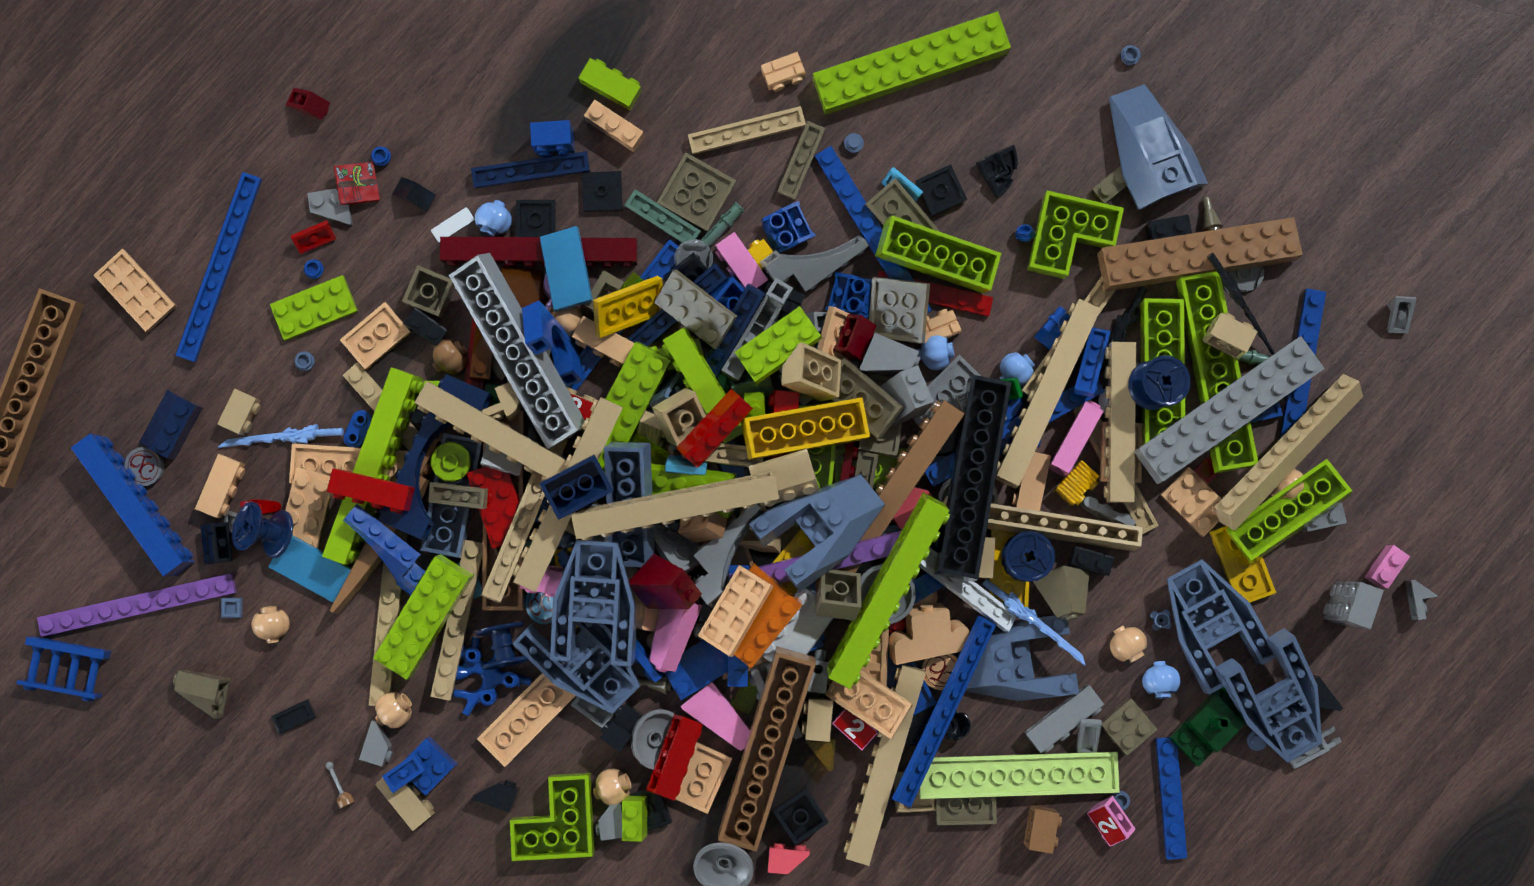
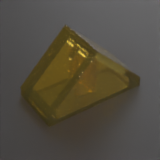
M804 739L806 744L831 772L834 766L835 739H830V742Z

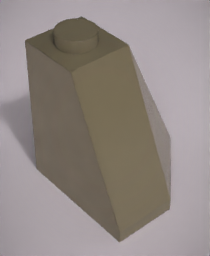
M1061 566L1050 571L1044 578L1033 581L1057 618L1066 619V621L1070 622L1077 620L1079 616L1085 614L1089 571Z
M179 670L175 674L173 679L174 691L212 718L218 719L223 717L231 678L189 670Z

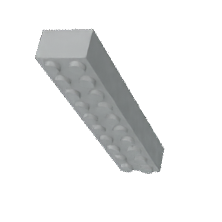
M491 254L477 255L451 273L449 277L546 448L556 447L584 430L581 428L585 419L547 352L544 351L535 355L525 344L522 308Z
M1300 336L1142 445L1134 453L1154 481L1159 484L1325 368Z

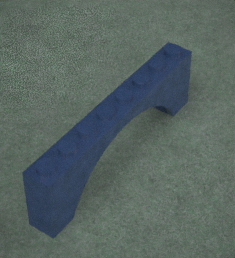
M447 374L438 384L439 388L481 412L489 407L493 398L489 392ZM430 411L422 418V427L419 433L415 434L412 441L413 446L404 457V466L402 469H399L395 478L397 480L396 483L415 487L410 511H403L400 514L391 512V507L383 506V509H380L378 514V521L424 541H427L435 523L429 517L422 502L420 493L421 467L433 441L447 427L452 425L448 421L444 424L436 420V415Z

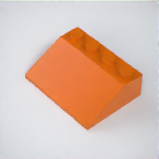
M753 564L749 571L774 587L734 654L750 668L755 665L802 606V600L756 564Z

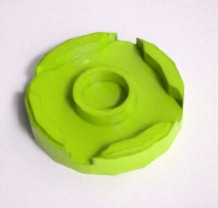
M446 442L434 450L431 456V467L438 478L448 482H455L464 478L469 472L471 457L464 446L456 442Z

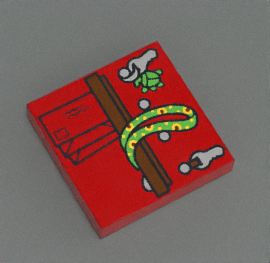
M373 162L333 167L340 205L377 202L380 200Z

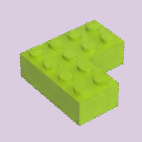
M1047 190L1043 195L1027 271L1066 279L1069 275L1076 242L1100 248L1116 246L1124 208Z
M591 773L550 775L548 777L550 815L513 817L510 820L512 861L593 857L595 854Z

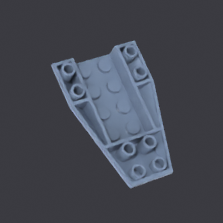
M1145 84L1109 97L1122 175L1137 210L1154 205L1160 199L1189 189L1191 191L1208 184L1193 148Z

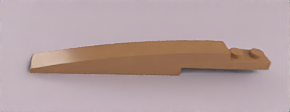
M437 439L429 447L422 463L420 472L421 498H423L431 482L425 479V476L429 475L432 471L431 456L434 450L441 445V442ZM381 522L399 537L402 532L401 530ZM367 542L329 610L332 613L339 614L382 561Z

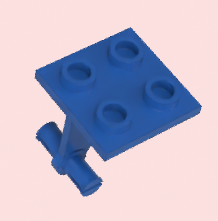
M1059 306L1034 336L1036 340L1049 350L1055 339L1061 335L1062 332L1059 330L1064 320L1068 321L1070 318L1066 310Z

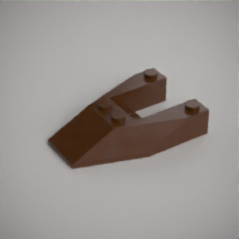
M502 266L500 271L521 308L540 301L544 306L547 304L548 297L543 289L544 279L542 270ZM476 324L470 380L490 382L493 353ZM550 352L549 358H550L551 361H552L553 356H552V353Z

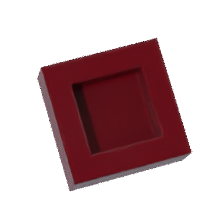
M1206 457L1193 470L1207 485L1219 474H1214L1212 460L1209 457Z

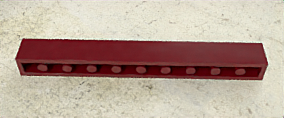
M440 237V261L445 263V266L455 267L457 263L466 264L477 255L490 253L496 264H504L507 267H515L516 264H524V267H535V264H543L545 267L540 237ZM581 238L586 267L602 264V267L610 268L614 267V264H621V267L631 268L633 265H638L637 238Z

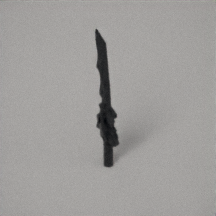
M1214 253L1209 254L1207 258L1222 278V284L1230 297L1244 310L1246 317L1251 321L1255 330L1258 331V336L1263 340L1271 355L1275 354L1266 335L1247 306L1236 281L1228 271H1225Z
M1139 287L1128 312L1124 311L1122 316L1117 315L1116 324L1113 326V336L1110 339L1111 342H1127L1125 339L1128 335L1127 329L1136 323L1140 315H1135L1147 289ZM1105 356L1099 377L1108 364V359Z

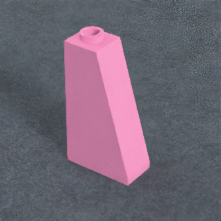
M1092 401L1083 404L1052 458L1049 470L1064 478L1070 473L1103 413L1100 405Z
M695 602L690 609H659L649 659L656 666L655 669L664 673L667 671L676 672L702 608L701 604Z
M713 681L680 706L685 712L738 750L742 751L745 748L750 728Z

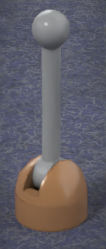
M327 762L325 766L330 771L340 793L337 798V804L340 809L345 808L355 801L350 793L343 792L334 772L333 763Z

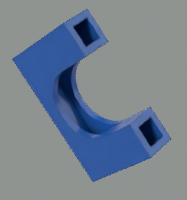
M540 301L523 307L525 344L535 355L551 349L554 366L566 388L583 381L579 347L575 344L573 338L564 331L559 322Z

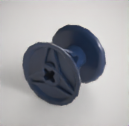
M1163 355L1154 358L1152 361H1146L1137 365L1130 374L1128 389L1137 405L1144 409L1157 410L1166 405L1177 404L1186 397L1190 389V376L1187 368L1180 360L1173 356Z
M246 503L239 510L233 524V544L236 549L243 551L249 549L255 541L259 542L262 540L264 551L268 557L273 559L280 557L286 551L292 538V516L289 512L281 510L276 512L270 519L263 518L262 511L257 503Z
M1033 531L1022 532L1009 538L1001 552V562L1006 573L1014 580L1022 582L1038 581L1044 578L1052 570L1055 561V552L1050 541L1042 534ZM1030 553L1029 557L1031 560L1026 561L1027 557L1024 554Z
M524 622L501 624L475 632L477 636L491 635L493 644L491 650H494L496 660L484 665L482 670L498 669L529 661L526 656L515 657L510 632L523 627Z

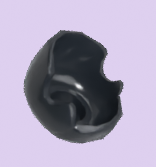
M955 712L944 738L960 740L969 734L971 721L966 713Z

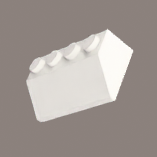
M806 587L801 592L797 591L795 593V596L802 600V606L762 655L769 662H772L776 646L807 655L833 620L831 617L816 616L815 592L811 588Z

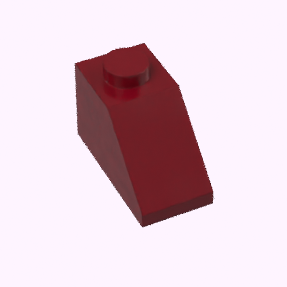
M293 88L286 106L310 117L322 120L327 115L331 102L311 91Z

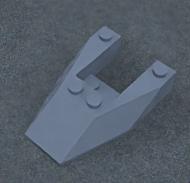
M861 474L819 489L820 491L810 495H803L764 512L749 523L752 532L764 547L796 523L814 544L815 547L784 569L787 577L799 592L846 559L884 508L885 503Z
M576 540L553 598L550 660L570 662L575 657L577 622L613 625L611 665L631 667L635 662V603L618 543Z
M1202 559L1167 578L1178 640L1192 672L1204 693L1210 695L1224 687L1215 670L1217 666L1207 649L1237 632L1256 664L1263 665L1276 658L1267 639L1269 636L1251 604Z
M1056 615L1037 617L1058 635L1070 634L1069 624L1066 619L1057 618ZM1021 619L1014 621L1009 632H1004L995 626L965 692L1021 701L1079 694L1077 675L1073 672L1034 678L1029 640L1050 636L1041 632L1040 628L1035 624H1029L1027 620ZM961 652L953 654L958 658Z
M577 622L576 625L581 631L576 635L575 657L570 662L550 660L551 643L531 624L512 643L555 686L612 714L640 687V683L630 666L611 665L613 632L607 624Z
M1284 628L1267 639L1286 677L1285 679L1255 695L1243 667L1233 658L1215 667V670L1245 723L1288 763L1322 743L1318 685L1296 637Z

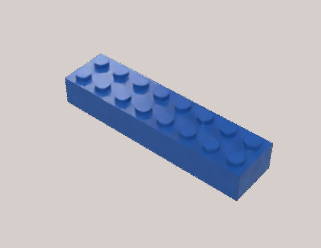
M90 433L72 446L71 449L162 576H177L195 563L192 559V552L187 547L184 548L179 534L175 531L173 532L169 527L171 525L169 520L165 516H161L156 502L150 500L146 495L148 493L146 488L142 484L137 485L134 481L136 475L130 468L126 470L124 467L125 459L120 453L115 452L112 448L114 444L108 437Z

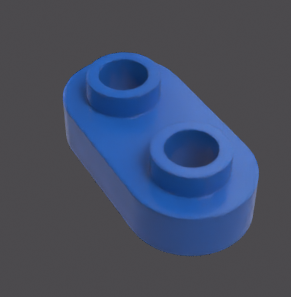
M359 410L353 414L344 434V442L348 447L359 448L363 445L372 420L370 413ZM363 416L364 422L360 424L358 419ZM352 435H356L354 442L350 439Z

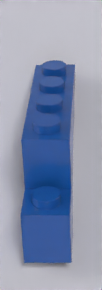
M356 504L343 521L374 549L397 582L396 584L411 596L426 572L414 563L421 554L360 505Z

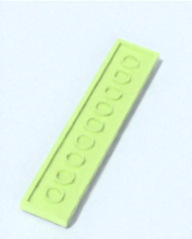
M1118 752L934 757L919 789V798L1120 793Z

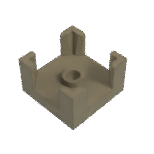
M603 270L591 291L592 298L594 300L607 295L608 289L615 292L626 288L625 283ZM593 301L584 304L586 309L594 314Z

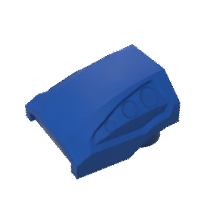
M799 201L783 207L761 220L763 230L772 249L776 250L779 254L816 236L811 231L801 211Z
M835 272V282L829 304L825 310L828 311V307L833 306L849 314L862 315L868 318L872 280Z

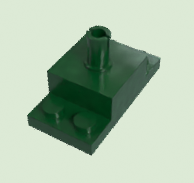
M1222 687L1213 692L1169 738L1195 766L1199 767L1212 753L1219 752L1245 724L1225 687Z

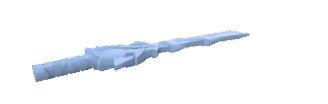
M318 424L309 425L302 430L288 427L282 433L227 439L218 448L237 445L250 446L252 443L258 442L273 443L275 440H282V442L291 441L295 444L297 442L308 444L307 440H315L317 436H343L344 429H318Z
M988 579L983 582L982 586L1005 601L1004 605L1008 607L1007 611L1017 615L1020 619L1027 620L1029 624H1035L1040 628L1041 632L1055 640L1060 648L1068 651L1084 666L1086 665L1083 655L1037 618L1034 609L1031 610L1026 606L1024 607L1017 595H1014L1012 591L1008 595Z

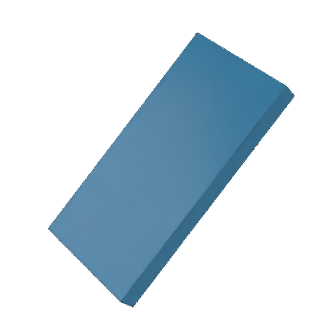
M575 226L541 236L540 241L554 311L558 312L592 302L593 298L579 228Z
M292 535L286 551L280 557L272 559L269 568L333 603L352 569L348 565L322 557L323 551Z

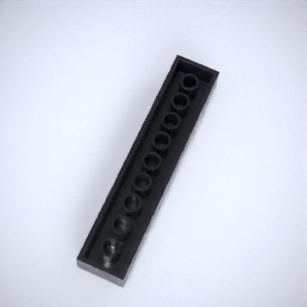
M973 374L967 381L962 410L964 415L960 422L946 503L950 517L946 524L942 526L934 573L936 575L971 582L979 579L1011 382Z

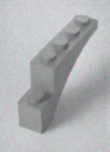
M858 235L834 249L816 254L784 255L779 254L775 250L760 261L773 282L775 278H778L785 283L792 275L799 287L806 292L814 289L821 280L829 278L839 267L847 265L851 258L862 254L869 245L864 238Z
M775 278L741 339L722 368V374L738 383L746 368L735 354V351L775 323L793 287Z
M757 504L752 508L744 509L743 514L739 518L732 519L727 524L728 527L725 528L723 538L714 539L708 544L701 545L694 555L708 572L706 576L702 575L699 577L695 585L702 593V599L711 608L716 605L725 590L732 558L743 537L751 528L749 523L763 514Z

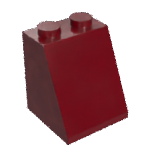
M653 554L629 581L630 588L648 609H690L702 595L682 568L656 554Z

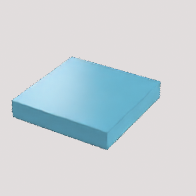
M668 455L665 471L705 475L708 462H703L697 468L689 460L682 459V456Z

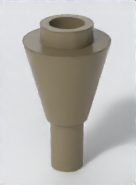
M1210 197L1203 198L1202 202L1205 210L1203 231L1222 228L1223 225L1212 208Z
M666 675L662 676L657 682H654L653 679L637 677L640 686H648V688L667 695L673 689Z

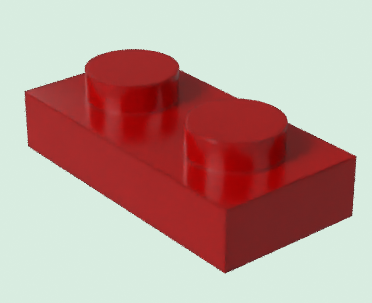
M326 220L291 235V239L299 253L302 254L335 240L336 235Z

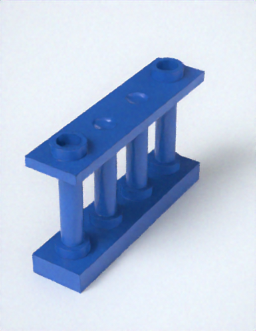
M36 636L26 637L25 645L32 646L33 654L27 679L17 680L18 685H24L23 689L35 691L36 688L81 696V700L93 702L94 699L102 698L101 693L94 692L99 664L102 662V659H110V650ZM44 648L50 649L53 654L47 683L35 681L41 652L44 651ZM64 652L71 653L70 657H72L66 687L55 685L60 658ZM83 656L90 657L91 666L86 690L74 689L80 659Z

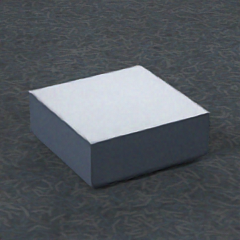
M221 598V618H243V598Z

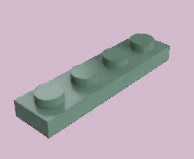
M636 189L624 205L681 243L697 239L701 233L700 230Z

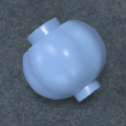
M494 200V203L488 202L481 205L475 213L476 225L480 228V232L488 237L502 235L511 226V214L505 208V203L499 200Z
M939 335L930 337L925 344L922 343L921 348L917 349L920 360L923 361L926 367L935 371L945 369L950 364V359L954 358L953 343H948L946 337Z
M1016 352L1007 354L1000 363L1002 375L1000 380L1017 377L1020 387L1024 388L1034 373L1032 368L1035 364L1026 354L1023 356Z
M1165 661L1153 662V666L1145 671L1142 683L1146 692L1155 695V699L1171 698V693H1175L1178 690L1180 676L1174 667L1166 665Z

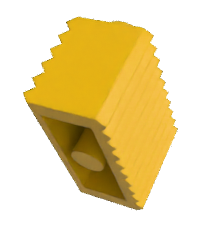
M1081 460L1057 485L1054 492L1070 506L1074 504L1079 505L1085 499L1083 494L1088 489L1092 491L1099 483L1097 479L1100 476Z

